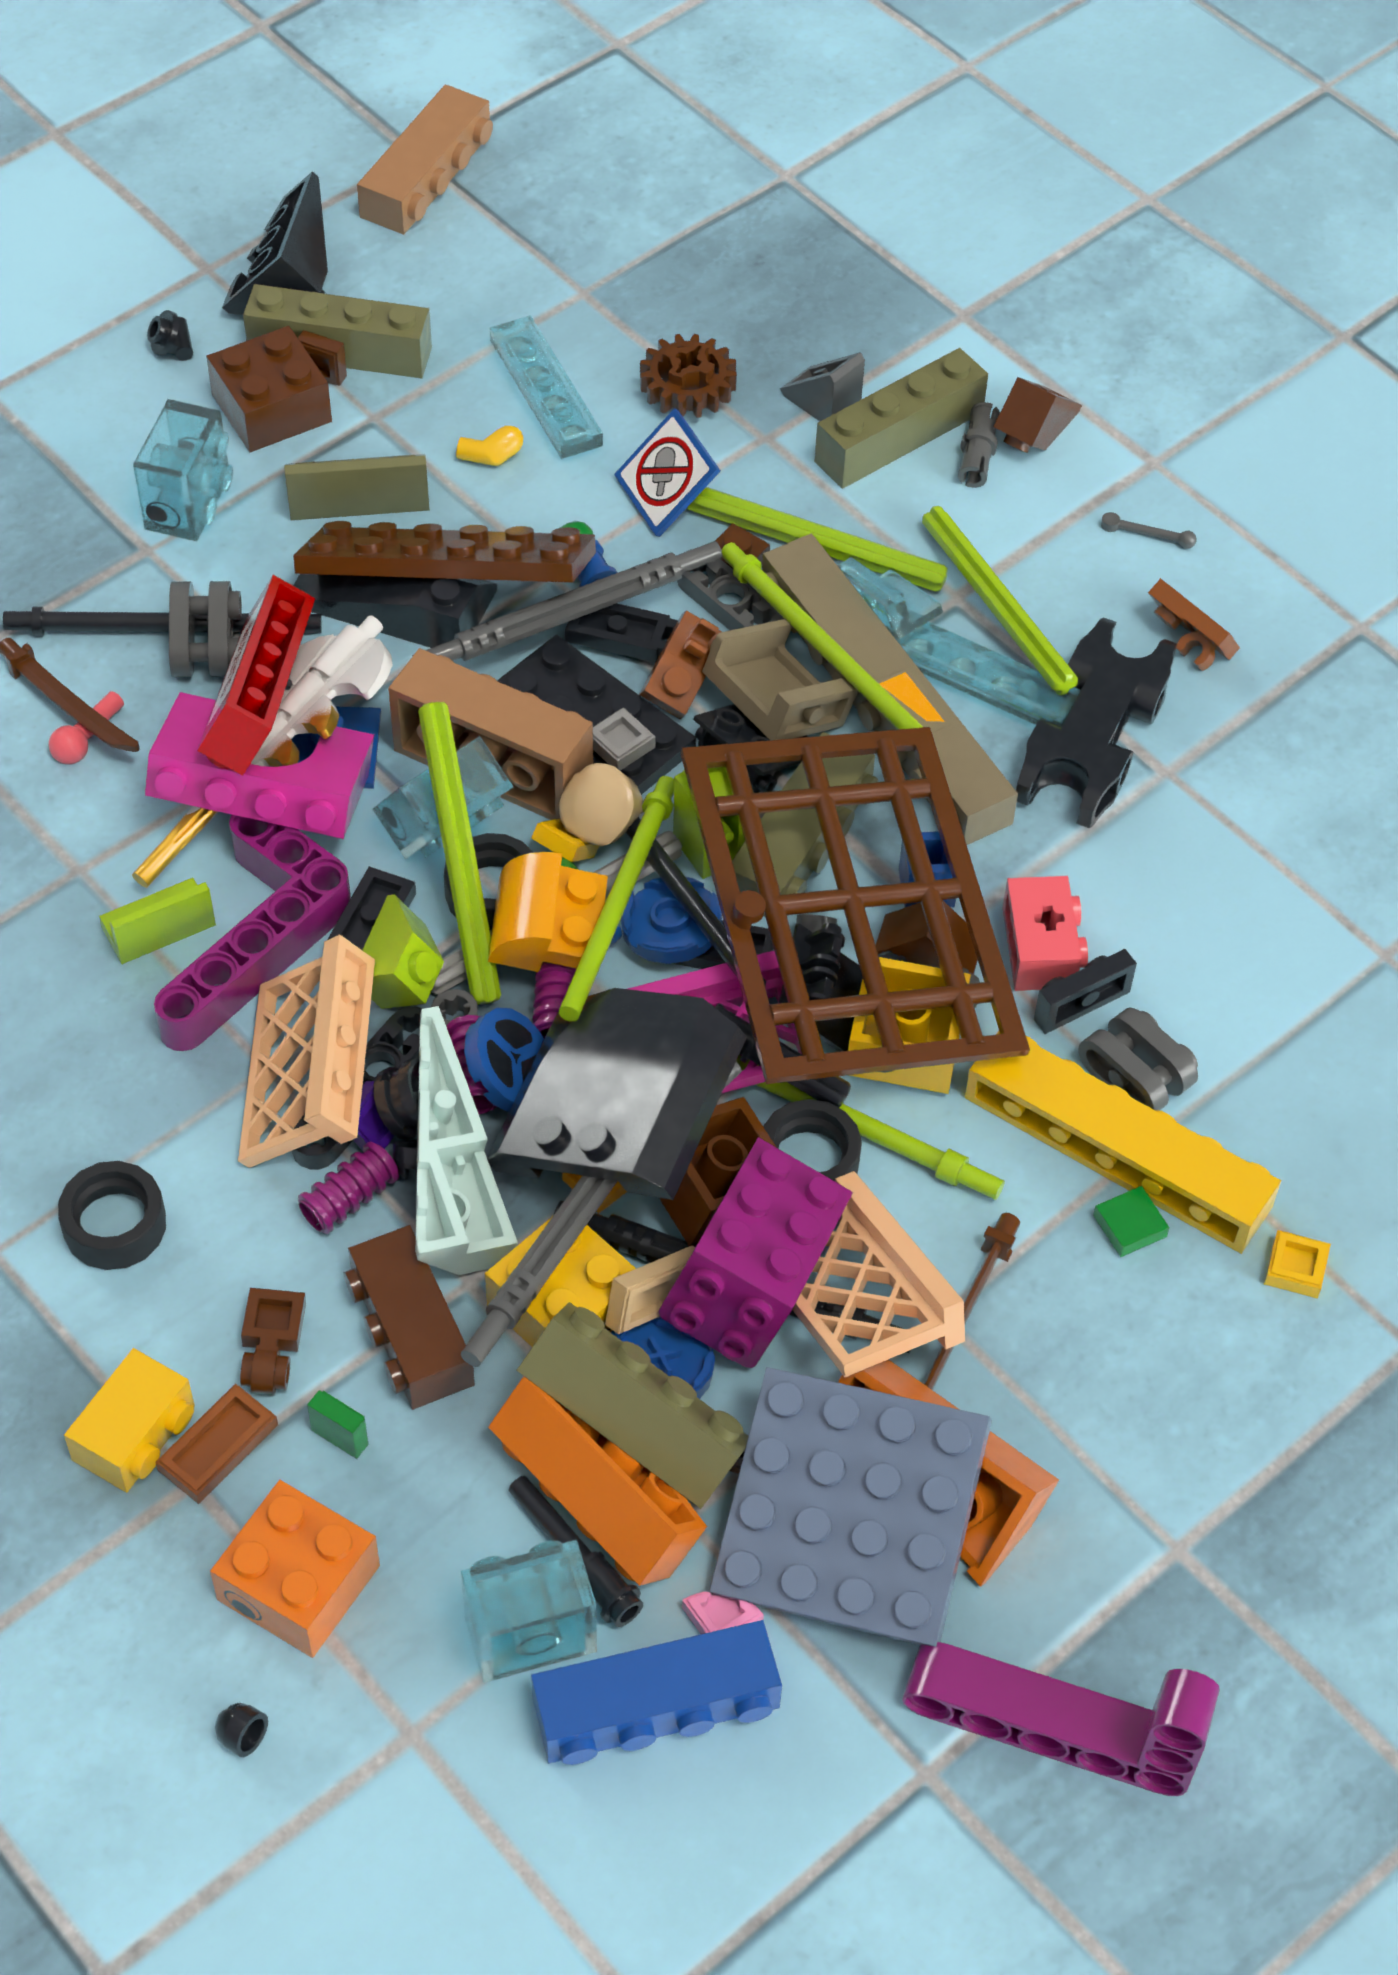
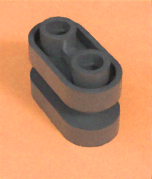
M191 581L171 582L169 592V664L172 677H192L194 662H208L211 677L225 676L239 639L233 638V620H241L242 616L241 592L232 591L230 581H210L208 596H194V588ZM195 615H208V643H195Z
M1131 1007L1126 1008L1109 1021L1108 1031L1099 1029L1079 1044L1078 1051L1081 1061L1092 1076L1108 1085H1116L1122 1088L1130 1097L1153 1110H1161L1168 1104V1094L1179 1096L1198 1080V1063L1193 1052L1185 1045L1174 1041L1158 1026L1156 1020L1145 1011H1139Z

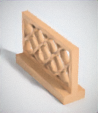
M341 935L324 941L322 957L260 984L238 1162L248 1168L327 1136L340 1144L357 1138L375 959ZM320 981L319 991L312 998L309 994ZM292 991L275 1014L277 997ZM304 1001H307L309 1005L293 1027L290 1028L288 1023ZM315 1024L314 1035L308 1042L304 1038ZM283 1031L286 1032V1037L270 1057L271 1047ZM301 1044L304 1049L289 1070L285 1072L282 1068ZM310 1068L309 1080L303 1087L299 1082ZM277 1075H279L282 1078L281 1081L278 1083L276 1088L265 1101V1093L267 1089L275 1080ZM294 1089H296L299 1094L283 1116L280 1117L277 1114ZM305 1113L304 1121L308 1124L294 1129ZM272 1120L275 1121L277 1124L265 1141L260 1143V1136Z
M855 1171L835 1178V1182L849 1189L853 1194L838 1221L840 1224L837 1231L832 1232L826 1246H830L826 1256L819 1257L812 1271L818 1272L814 1284H805L792 1310L842 1375L848 1377L935 1339L941 1343L945 1350L965 1342L963 1299ZM841 1248L864 1252L866 1257L863 1264L837 1260ZM829 1275L856 1279L852 1290L825 1286ZM867 1281L891 1285L893 1290L890 1297L863 1293ZM818 1301L845 1306L840 1318L817 1314L814 1310ZM856 1308L883 1312L879 1324L851 1319ZM894 1314L918 1318L922 1323L910 1329L890 1326ZM845 1335L872 1340L869 1346L850 1354L841 1345Z

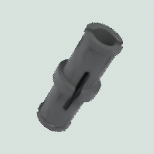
M980 402L972 407L967 435L964 433L962 436L960 448L963 458L958 472V479L961 483L964 482L968 471L965 484L967 487L977 488L987 482L989 461L991 455L994 456L997 449L996 428L993 426L1000 411L995 407L990 418L993 404L988 402Z

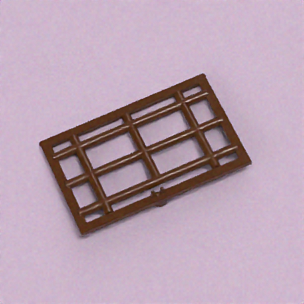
M930 727L686 747L681 749V758L766 1084L1028 1055L1030 1051ZM914 751L922 778L905 780L897 752ZM877 754L885 782L841 786L829 785L822 758ZM802 761L809 788L753 793L746 765ZM708 768H726L733 795L715 797ZM913 799H929L953 878L935 879L912 803ZM891 802L914 882L859 887L836 806ZM815 808L838 889L781 895L759 813ZM739 816L759 893L751 890L740 892L720 817ZM959 898L984 982L967 984L942 900ZM921 902L945 986L889 992L865 907ZM844 910L867 994L809 1000L787 915ZM764 914L788 1003L769 1004L750 932L751 925L759 922ZM991 1003L1000 1034L982 1035L973 1004ZM952 1007L961 1039L904 1045L895 1013ZM874 1016L882 1047L824 1053L815 1021ZM794 1024L802 1056L783 1057L776 1025Z

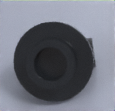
M165 310L159 316H155L152 319L147 331V339L151 343L152 351L159 355L174 354L181 361L191 359L193 348L186 319L178 317L175 312Z

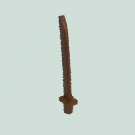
M5 638L0 642V654L6 659L10 675L14 679L19 678L20 675L24 676L48 699L110 747L131 752H138L140 750L137 740L91 708L39 664L35 659L32 647L28 643L24 644L21 648L12 638Z
M1002 1213L995 1227L988 1226L984 1233L985 1241L981 1251L987 1253L964 1299V1324H966L998 1258L1008 1262L1013 1251L1011 1248L1016 1239L1014 1236L1020 1226V1220L1011 1213ZM941 1346L924 1382V1385L931 1390L934 1389L954 1346L946 1350Z

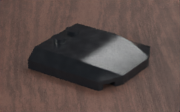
M612 988L588 996L576 1021L563 1019L559 1015L558 1010L487 1157L488 1163L495 1172L538 1179L544 1169L618 1181L628 1193L674 1200L745 1043L746 1036L738 1025L704 998Z

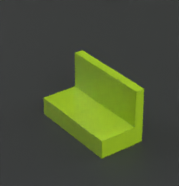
M193 877L99 916L101 927L121 964L216 926L210 889L206 882L197 885Z

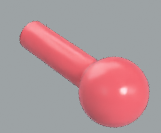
M110 691L93 709L109 720L124 706V701L117 693ZM78 722L74 726H61L49 738V751L52 757L62 764L77 763L85 757L88 751V739L94 734Z

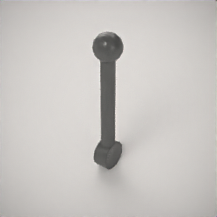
M1113 512L1105 513L1102 516L1101 527L1107 532L1122 529L1179 542L1180 546L1185 549L1192 548L1197 542L1196 535L1190 530L1177 533L1120 520L1119 515Z

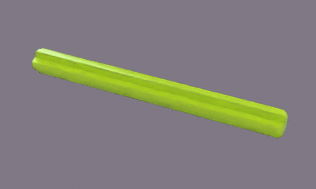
M706 487L687 507L689 511L729 524L734 523L741 528L786 543L812 533L831 558L934 592H940L946 582L948 568L943 564Z
M933 506L930 512L923 515L922 524L1048 685L1058 695L1068 694L1071 688L1076 687L1078 677L948 513L941 506Z
M431 702L422 705L418 713L470 994L476 1000L477 1005L490 1004L501 998V989L496 963L488 962L491 935L448 705L445 702Z

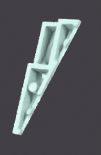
M435 1006L422 1009L420 1014L415 1252L418 1261L457 1275H463L490 1269L512 1251L518 1242L484 1152L488 1140L440 1008Z

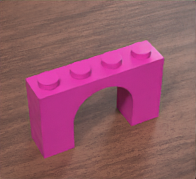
M183 692L179 693L149 752L145 796L344 839L369 776L374 734L336 726L329 738L324 740L320 736L314 752L307 759L293 765L279 767L250 764L242 776L231 769L226 770L215 766L205 755L197 751L216 700Z

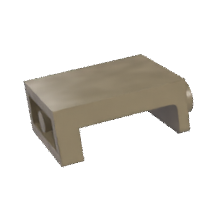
M786 619L717 634L711 643L710 653L702 670L770 740L793 739L842 727L858 693V690L845 678L820 683L786 650L785 643L792 628Z

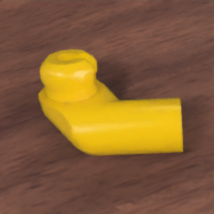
M503 426L483 441L460 437L457 444L456 457L461 460L499 466L522 448L523 434L515 426Z

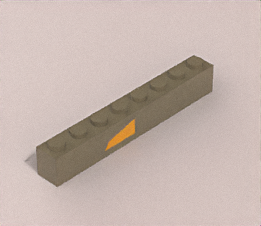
M808 534L763 553L762 570L923 727L931 728L966 845L1012 825L1018 797L1016 790L813 534ZM793 627L791 628V632H793V633H797V632H798V631H796ZM798 632L808 645L809 653L817 665H823L833 680L844 678ZM858 691L853 705L858 710L859 718L864 727L874 732L897 730ZM914 751L897 752L901 767L909 776V779L922 778Z

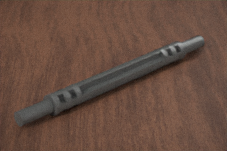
M713 541L679 555L670 552L627 570L456 633L454 640L426 651L437 656L448 657L452 661L459 658L468 661L521 639L682 579V573L722 559L721 548L716 541Z
M582 1176L518 1266L499 1289L494 1299L486 1307L488 1316L461 1352V1357L466 1363L479 1367L506 1329H513L516 1326L520 1317L526 1312L533 1299L541 1291L545 1282L617 1181L590 1176Z

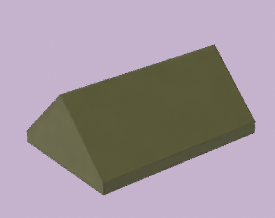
M425 454L289 463L284 465L291 521L430 511Z

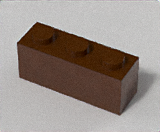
M407 1225L349 1247L351 1269L343 1272L354 1303L363 1300L369 1312V1315L364 1316L363 1319L374 1348L383 1345L390 1360L384 1362V1368L394 1393L397 1394L404 1391L412 1410L475 1386L473 1366L466 1363L461 1357V1352L466 1346L429 1264L417 1260L415 1252L416 1236L411 1226Z

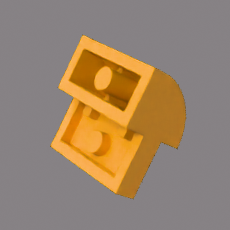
M555 852L528 853L510 860L503 867L499 876L488 962L539 972L543 961L577 968L604 907L608 876L561 866L562 854Z

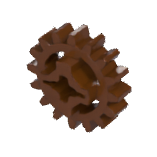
M675 334L674 343L670 344L666 340L660 339L658 340V350L653 348L646 350V360L640 361V390L647 393V402L649 404L661 402L660 412L662 413L675 408L679 410L683 417L686 411H693L694 415L700 418L702 417V409L708 408L716 413L719 409V401L722 403H729L731 401V392L736 391L737 384L736 360L729 359V349L727 347L716 350V340L713 338L705 343L699 342L698 334H693L690 341H684L680 334Z

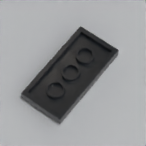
M557 634L497 680L523 693L534 694L540 700L560 709L576 712L584 719L593 722V727L624 707L656 737L654 749L621 770L623 774L632 779L638 786L641 795L658 782L660 777L665 776L682 762V748L696 747L697 737ZM593 750V764H608Z

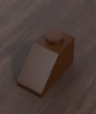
M1017 377L993 427L1006 433L1003 442L1023 452L1028 453L1031 446L1046 450L1075 418L1082 405L1043 385Z

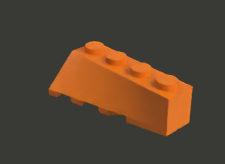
M889 1359L848 1377L842 1375L838 1383L958 1409ZM991 1431L987 1440L960 1556L970 1567L967 1572L980 1587L988 1581L1032 1527L1059 1482L1058 1478Z
M524 1376L488 1426L502 1441L504 1451L514 1460L523 1463L539 1480L541 1490L551 1499L560 1502L577 1520L576 1524L579 1530L589 1539L598 1542L615 1560L614 1563L617 1570L624 1577L636 1582L639 1586L670 1578L707 1528V1525L683 1495Z

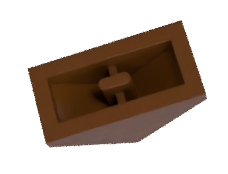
M942 900L962 968L968 969L969 973L974 975L978 959L967 923ZM921 902L885 914L876 942L878 954L885 951H893V954L906 957L909 963L940 968Z

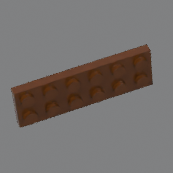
M332 521L324 524L293 555L295 574L573 583L595 555L596 544L595 534H580L579 529L570 527L558 528L551 533H534V529L527 526H516L506 529L505 532L488 531V528L483 525H468L461 527L459 530H442L441 525L428 523L417 525L414 529H397V525L391 522H379L369 525L368 528L352 527V524L347 521Z

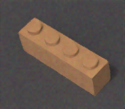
M445 84L357 183L360 218L403 235L415 221L421 220L425 215L427 207L438 195H442L445 192L451 179L459 170H463L468 165L475 151L481 145H485L490 139L493 123L490 120L489 100Z

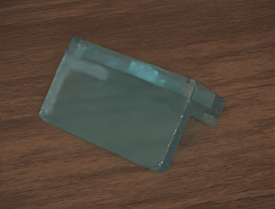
M852 557L837 565L897 640L943 613L939 601L893 570H888L878 576Z

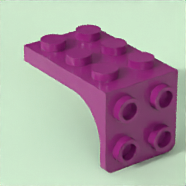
M758 1137L698 1244L659 1309L660 1317L681 1332L689 1334L720 1352L729 1360L735 1361L746 1368L755 1367L792 1311L853 1192Z

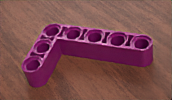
M231 815L229 825L236 861L275 890V892L156 995L154 1008L162 1042L168 1048L175 1051H188L202 1044L259 994L260 984L278 977L332 930L351 899L347 867L342 861L298 829Z
M937 1642L936 1647L929 1645L919 1646L902 1700L908 1709L923 1717L1166 1796H1181L1187 1792L1205 1749L1220 1689L1213 1679L1197 1671L1172 1669L1165 1674L1154 1707L1151 1710L950 1644Z

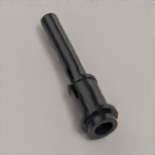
M520 1476L514 1480L509 1486V1492L574 1567L572 1577L586 1591L588 1586L591 1591V1597L602 1609L600 1613L601 1618L607 1623L613 1622L617 1627H622L631 1622L643 1608V1602L640 1600V1589L636 1585H628L605 1559L601 1551L598 1553L597 1551L591 1552L527 1476Z

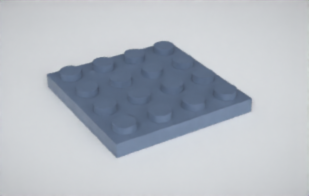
M766 1367L709 1592L735 1600L747 1601L756 1606L917 1645L936 1647L937 1642H941L992 1423L990 1416Z

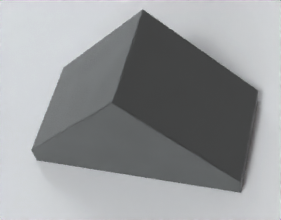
M861 352L810 366L781 387L780 390L788 400L818 421H822L862 399L865 359Z

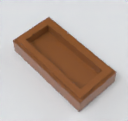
M235 1383L156 1461L157 1470L196 1503L200 1504L278 1426L277 1416Z

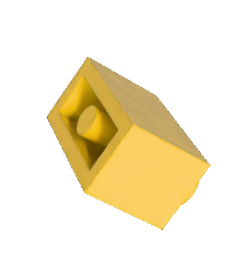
M132 1348L64 1434L71 1460L127 1493L138 1478L144 1479L153 1471L156 1461L160 1457V1450L172 1434H180L189 1424L195 1406L189 1379L137 1349Z

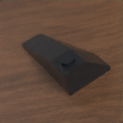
M313 171L283 197L264 229L267 234L251 250L247 257L252 263L248 269V274L245 276L242 272L239 273L230 285L222 306L228 314H244L254 284L325 294L322 287L328 273L321 193L319 177Z
M300 574L293 585L315 598L311 610L312 613L322 614V616L360 626L368 616H373L383 626V630L380 633L430 648L454 640L456 633L479 625L497 592V583L476 579Z

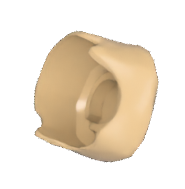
M603 763L590 764L580 772L575 773L563 790L559 802L560 819L564 828L581 841L599 846L609 845L623 836L643 812V798L638 786L632 779L613 765Z

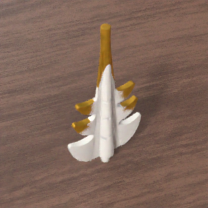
M368 616L358 628L353 625H346L338 636L333 634L320 636L299 646L286 685L290 686V689L284 691L272 730L251 764L279 767L298 763L299 750L291 739L295 735L304 733L318 734L324 740L329 738L336 728L339 719L337 708L331 701L335 696L356 694L369 700L376 694L387 680L393 666L390 652L380 639H375L383 630V626L378 619ZM192 806L165 839L133 872L132 876L135 881L141 886L148 888L178 853L215 817L218 811Z

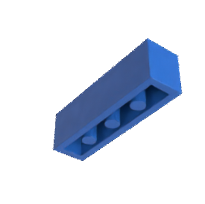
M764 1620L531 1674L532 1698L548 1764L562 1761L566 1765L581 1764L596 1757L600 1751L621 1747L626 1751L639 1750L653 1744L658 1737L680 1733L684 1737L697 1736L710 1731L717 1723L737 1718L742 1723L756 1722L768 1717L773 1710L780 1708L782 1683Z

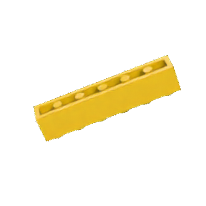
M1026 1036L1030 1048L1028 1055L975 1061L971 1066L965 1092L967 1100L1129 1191L1142 1186L1155 1206L1240 1254L1243 1253L1273 1208L1282 1180L1271 1175L1266 1168L1257 1163L1245 1161L1224 1149L1216 1140L1198 1135L1177 1123L1169 1114L1160 1110H1153L1130 1097L1122 1088L1116 1085H1108L1086 1073L1077 1063L1059 1058L1041 1048L1028 1036Z

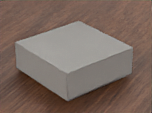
M623 707L593 727V750L609 765H613L621 771L654 749L656 737Z

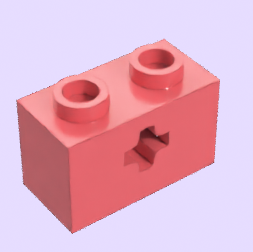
M1068 876L1007 878L1002 909L1014 990H1041L1053 978L1059 976L1065 978L1078 972L1080 968H1084L1088 964V945L1086 937H1078L1076 927L1080 926L1081 903L1079 896H1071Z

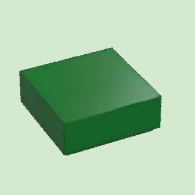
M1142 1186L1096 1205L1093 1213L1094 1218L1120 1257L1166 1238L1170 1228Z
M319 1390L307 1404L311 1431L357 1459L369 1445L365 1416L327 1392Z

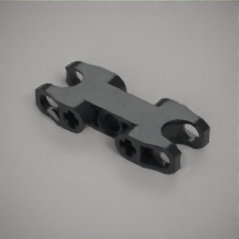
M1104 617L1080 640L1068 663V666L1078 677L1076 687L1071 688L1068 694L1077 697L1063 725L1043 718L1039 719L1027 741L1026 756L1016 786V792L1018 793L1017 802L1025 805L1031 804L1038 792L1049 785L1060 784L1076 790L1082 797L1079 807L1080 813L1076 824L1089 829L1097 822L1105 810L1115 802L1132 762L1134 752L1120 747L1116 743L1130 716L1150 724L1156 719L1165 701L1167 683L1170 678L1177 643L1163 639L1152 654L1142 658L1125 657L1118 653L1111 645L1117 622Z

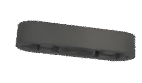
M721 559L693 569V573L690 571L682 573V579L677 580L681 590L729 630L754 626V622L758 625L784 619L749 583H741L733 575V569ZM724 593H735L743 600L737 604L728 605L720 602L718 597Z

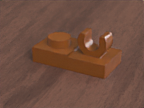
M1161 578L1148 592L1158 606L1154 610L1158 618L1173 630H1176L1181 625L1190 632L1182 636L1177 643L1176 649L1180 654L1185 657L1193 647H1203L1202 653L1194 661L1201 671L1206 670L1212 665L1215 659V650L1230 660L1240 649L1227 630Z
M687 610L682 613L639 695L678 719L683 718L706 677L702 670L710 653L711 643L717 634L722 631L718 630L719 628L704 618L700 619Z

